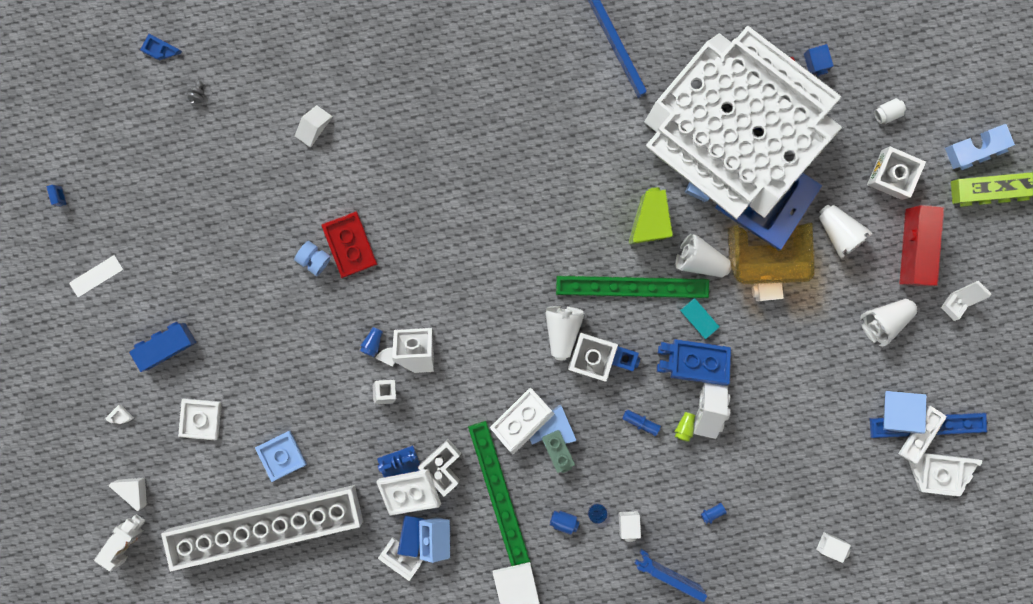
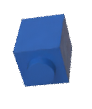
M827 44L808 49L804 53L808 71L812 75L816 74L817 77L825 75L833 67Z

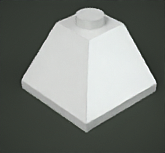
M432 328L394 330L393 362L414 373L434 372Z

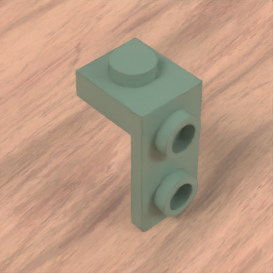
M556 430L543 436L542 440L557 473L571 470L575 463L560 431Z

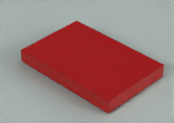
M357 211L321 225L341 278L378 265Z

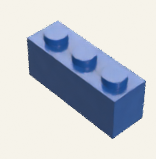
M172 323L167 326V331L163 333L159 331L150 336L151 340L147 342L141 341L134 345L135 349L129 353L140 372L148 371L197 343L186 323Z

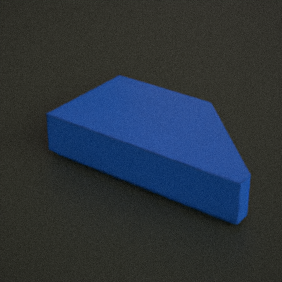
M148 34L140 51L157 60L169 58L182 52L180 49L151 34Z

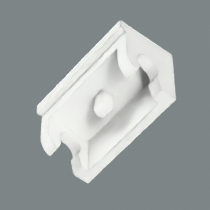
M392 537L378 559L410 581L423 560H420L419 556L398 555L399 541Z

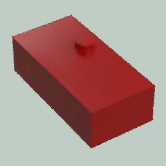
M919 205L905 210L899 285L938 286L944 207Z

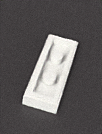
M927 406L925 434L911 433L898 454L914 465H917L947 416L932 406Z

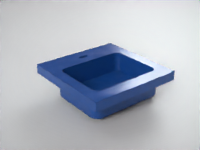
M802 172L765 218L750 206L743 211L737 220L718 204L715 206V209L777 250H781L822 185Z

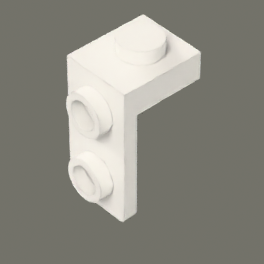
M976 281L952 292L941 308L956 321L961 318L968 306L989 298L991 293L979 281Z

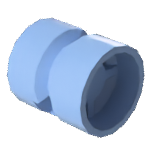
M307 241L297 252L294 261L303 267L308 266L307 270L318 276L329 263L331 256L323 250L318 251V247L315 244Z

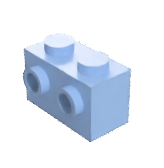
M435 517L419 521L420 560L433 563L449 559L450 520Z

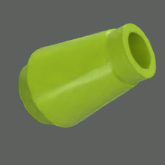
M687 412L684 413L674 431L676 433L675 438L686 442L693 438L695 415Z

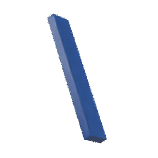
M588 0L637 97L644 96L647 90L601 1Z
M986 413L946 414L947 417L936 435L987 432ZM870 418L871 438L904 437L911 434V432L883 430L884 418Z

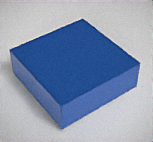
M53 184L46 186L51 205L60 207L67 204L61 186Z

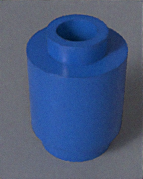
M559 510V512H553L550 526H553L555 530L571 535L572 532L576 533L579 521H577V516Z

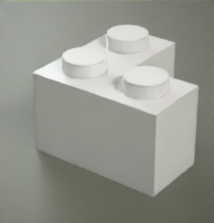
M704 383L700 392L699 409L695 417L694 434L716 439L719 432L723 431L724 422L730 416V409H728L730 402L728 386Z
M449 439L439 446L418 467L420 471L429 470L434 486L443 496L448 494L460 480L448 467L461 454Z

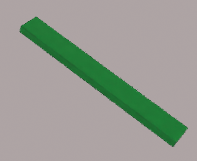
M556 276V295L709 298V279Z
M487 421L470 425L468 429L511 566L529 563L528 552Z

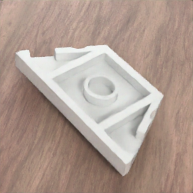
M924 453L917 465L910 461L909 464L919 491L961 496L966 484L973 478L972 474L976 467L982 464V460Z

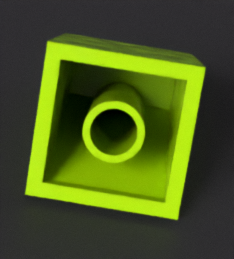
M660 187L650 188L641 197L629 238V245L668 239L673 236L666 190H660Z

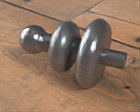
M197 81L196 87L191 88L192 93L187 94V98L192 101V105L203 102L201 97L203 95L201 87H203L202 81Z

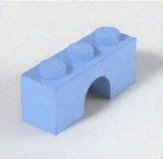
M1007 124L981 133L983 141L981 149L973 145L971 138L946 147L945 150L953 169L960 167L961 170L973 166L972 162L976 160L981 163L991 159V154L996 153L998 156L1008 152V148L1015 144Z

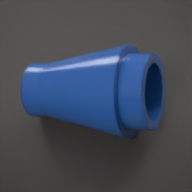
M372 327L370 333L360 345V352L374 357L378 353L383 331Z

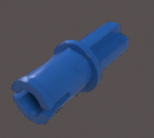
M626 410L623 414V420L637 426L638 430L642 429L653 436L658 434L661 426L646 419V416L642 417L630 410Z

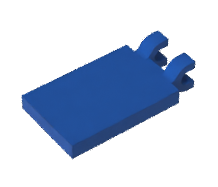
M674 339L673 344L661 342V346L658 347V354H669V362L660 360L659 364H657L656 372H671V378L725 386L730 384L731 347Z
M640 550L644 560H635L634 563L638 565V570L648 572L655 578L705 602L707 594L700 584L651 560L645 550Z

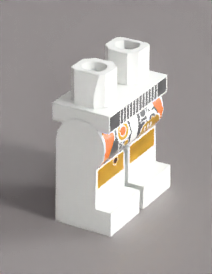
M136 514L132 519L128 518L124 523L116 526L113 530L115 534L108 539L94 561L108 571H112L122 565L128 558L124 554L125 551L144 532L141 527L145 520Z

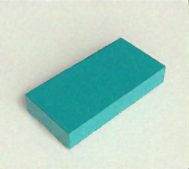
M695 298L679 310L704 339H707L720 327Z

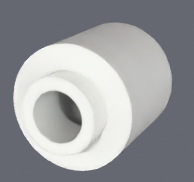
M895 98L878 106L874 110V115L878 123L887 124L904 116L906 107L903 101Z

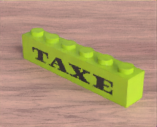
M1033 172L951 181L952 203H960V207L972 206V202H979V205L992 204V200H998V203H1008L1013 198H1017V202L1029 201L1030 197H1033Z

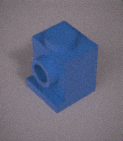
M617 346L612 365L633 371L634 368H638L640 362L639 353ZM627 355L628 361L623 362L622 356Z

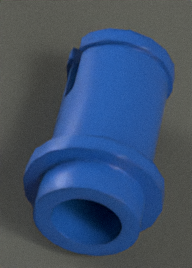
M719 503L707 511L704 509L701 517L706 524H712L713 520L727 514L722 503Z

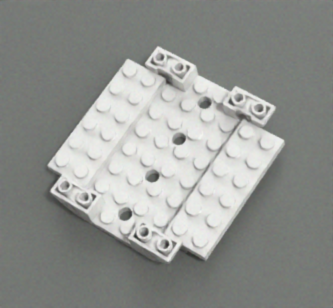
M749 26L732 42L719 33L704 44L654 104L644 123L657 133L648 142L646 147L736 220L748 206L765 218L790 189L796 179L842 128V126L827 116V113L839 101L841 96ZM694 80H699L702 82V87L694 89L691 87V83ZM724 104H730L733 110L730 113H724L721 107ZM761 128L764 132L763 136L755 137L752 134L753 129ZM792 152L795 155V160L792 162L786 161L784 154Z

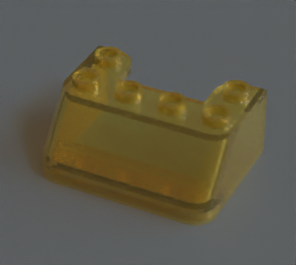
M813 223L797 225L781 250H777L771 245L748 246V234L743 228L738 226L728 228L729 260L734 277L738 283L808 282L813 278Z

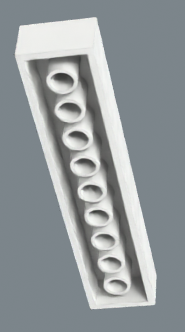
M355 485L169 528L161 533L169 569L174 571L358 528L362 525L363 518Z

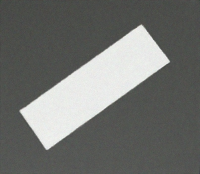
M113 255L69 284L77 297L123 269L115 255Z

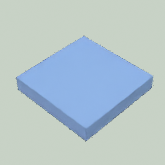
M885 391L883 430L925 434L926 395Z
M291 430L255 447L271 482L307 465Z

